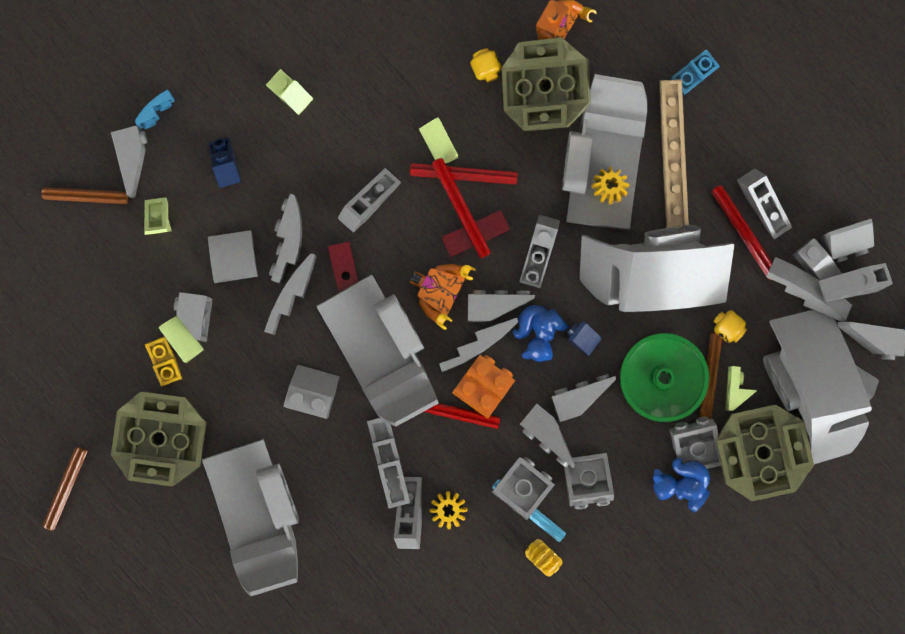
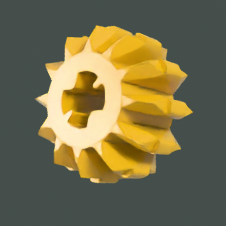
M609 167L607 172L601 169L599 171L600 175L594 176L595 183L591 187L596 189L594 192L595 197L602 196L600 199L601 203L605 199H608L609 205H612L614 200L619 203L622 200L621 196L626 197L628 194L625 189L629 188V183L624 182L627 179V175L620 177V169L616 173H613L612 167ZM610 182L614 184L611 189L607 188Z
M450 491L446 492L447 499L438 494L440 503L432 500L431 503L438 508H431L430 513H438L432 520L436 521L440 518L441 521L438 524L440 528L443 526L444 521L447 522V529H451L452 521L456 527L459 526V522L456 520L457 517L460 520H465V516L459 514V512H467V508H459L460 505L465 503V500L462 499L456 502L459 496L458 493L454 494L453 499H450ZM448 504L453 506L454 514L451 515L449 513V516L444 515L445 510L442 508L445 505L448 507Z
M540 539L532 542L525 551L526 557L546 576L556 573L563 564L562 559Z

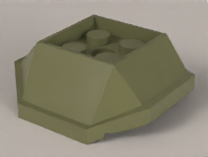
M562 37L519 42L514 52L502 66L504 112L524 131L569 127L591 104L589 60ZM550 81L551 88L545 92L544 84Z
M140 392L117 411L111 456L128 481L174 486L200 467L207 422L186 397ZM159 432L165 437L164 443L161 445L155 442V435Z
M777 405L731 414L716 439L725 484L750 501L796 492L807 474L814 467L804 421ZM762 446L767 450V456L764 459H760L757 455L758 449Z

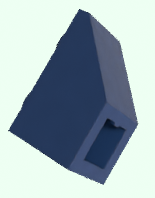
M220 138L208 143L212 169L219 187L222 188L241 182L230 138Z
M584 321L579 324H573L566 333L569 336L566 341L586 356L591 354L602 339Z

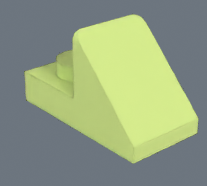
M281 69L266 84L274 94L298 115L313 100L297 81H293Z
M167 198L145 200V235L172 231L168 220Z
M728 367L726 411H734L757 391L739 389V385H743L744 373L740 372L741 367Z

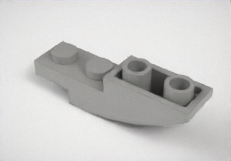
M290 194L289 199H284L281 209L284 211L282 220L278 219L275 226L276 236L284 239V242H280L276 255H279L277 263L272 264L269 275L272 276L271 280L279 284L283 282L288 264L297 266L301 251L302 219L297 198L293 194Z

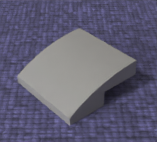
M251 230L208 237L214 283L258 277Z

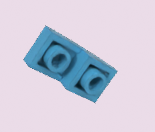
M706 49L689 62L687 66L673 75L670 80L682 79V95L684 96L720 66Z
M169 90L164 91L143 108L135 120L139 128L148 129L156 124V121L160 119L156 111L167 110L172 106L171 103L175 102Z

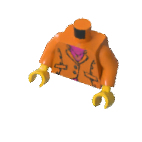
M550 0L536 24L537 40L560 37L565 39L578 17L577 14H579L581 19L592 22L588 18L591 12L597 13L591 8L583 7L582 4L575 0H558L557 2Z
M438 265L435 269L431 268L427 276L415 271L410 280L411 284L421 288L417 297L424 314L443 330L447 329L443 326L444 321L449 320L452 322V319L447 315L465 278L473 280L472 277L468 276V272L470 270L476 271V269L469 265Z

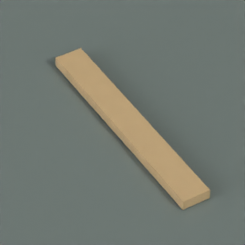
M682 79L659 81L666 228L689 225Z

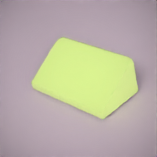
M439 117L419 128L435 160L442 158L445 164L458 158V154Z
M178 316L173 317L158 327L184 363H187L204 350Z

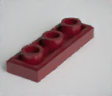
M501 210L475 222L485 242L510 231ZM464 227L441 237L450 258L474 247Z
M349 242L328 246L338 293L358 282ZM348 273L350 275V278L348 280H343L342 274Z

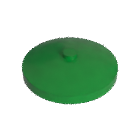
M655 334L640 340L628 351L620 369V386L627 403L638 414L653 421L671 422L690 415L702 403L709 386V371L704 356L689 340L674 334Z

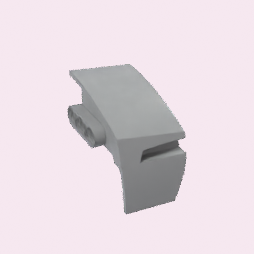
M595 74L590 87L591 104L583 112L579 132L570 131L568 137L562 190L570 191L566 222L629 231L641 145L646 125L647 96L642 82ZM609 167L613 168V173L620 169L621 173L619 176L627 175V179L624 182L629 183V188L625 189L628 192L626 197L621 196V202L618 203L614 200L612 205L608 204V199L601 203L600 199L602 196L595 197L594 192L596 189L591 187L595 183L594 176L600 175L599 171L601 169L607 172ZM610 182L607 188L611 189L614 184Z
M682 225L645 232L644 243L634 245H611L587 235H582L579 280L595 298L606 305L619 304V310L623 312L672 310L725 303L727 300L734 243L711 246L700 244L701 228L696 225Z
M372 274L316 306L353 370L363 392L377 415L383 421L393 426H398L439 404L426 371L416 354L424 349L419 336L396 296L393 294L385 298Z
M810 310L770 320V325L782 349L779 352L765 355L763 357L764 367L785 408L788 411L798 408L809 435V445L814 464L852 453L868 428L869 421L865 413L871 411V405L852 355L839 327H837L835 319L815 310Z
M264 439L203 458L202 462L230 545L232 563L242 588L247 594L254 596L296 583L298 581V559L296 540L291 525L299 523L298 514L280 464L272 465Z

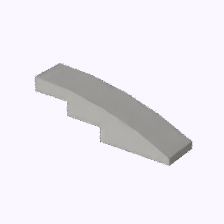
M310 254L291 276L271 311L264 332L275 335L281 314L290 317L295 297H305L316 261V255Z
M775 257L767 278L786 285L785 292L805 300L803 306L841 322L846 321L852 304L846 299L825 302L818 282L820 281L819 279Z
M517 318L475 332L477 341L458 347L459 357L439 363L442 372L459 366L483 353L503 338L518 323Z
M381 418L367 421L388 508L410 503L391 424L383 421Z

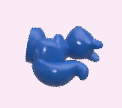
M530 305L519 315V329H514L513 335L517 339H523L533 329L536 338L529 342L527 350L522 353V358L542 362L551 360L553 357L549 341L554 339L555 332L557 330L565 331L569 326L554 308L548 311L543 306Z
M682 458L674 459L672 462L674 471L685 476L679 481L673 476L663 474L659 469H655L653 489L658 500H666L676 494L678 499L682 500L684 498L688 500V507L693 513L698 511L710 494L707 490L710 474L702 463L697 461L682 463Z

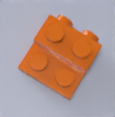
M479 355L452 393L488 419L515 380L512 378L513 374L505 368L500 370L494 365L495 361L491 357Z

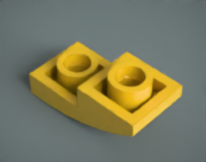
M165 336L145 344L161 387L182 379L175 356Z

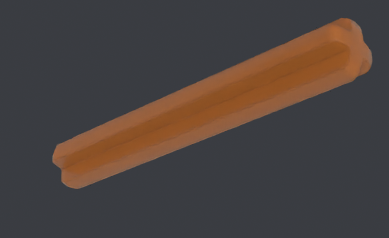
M42 188V198L45 200L128 204L129 201L126 192Z
M711 333L706 362L709 371V386L705 398L700 405L699 418H712L722 338L716 333Z
M76 447L43 522L45 529L54 530L87 454V450L84 448Z

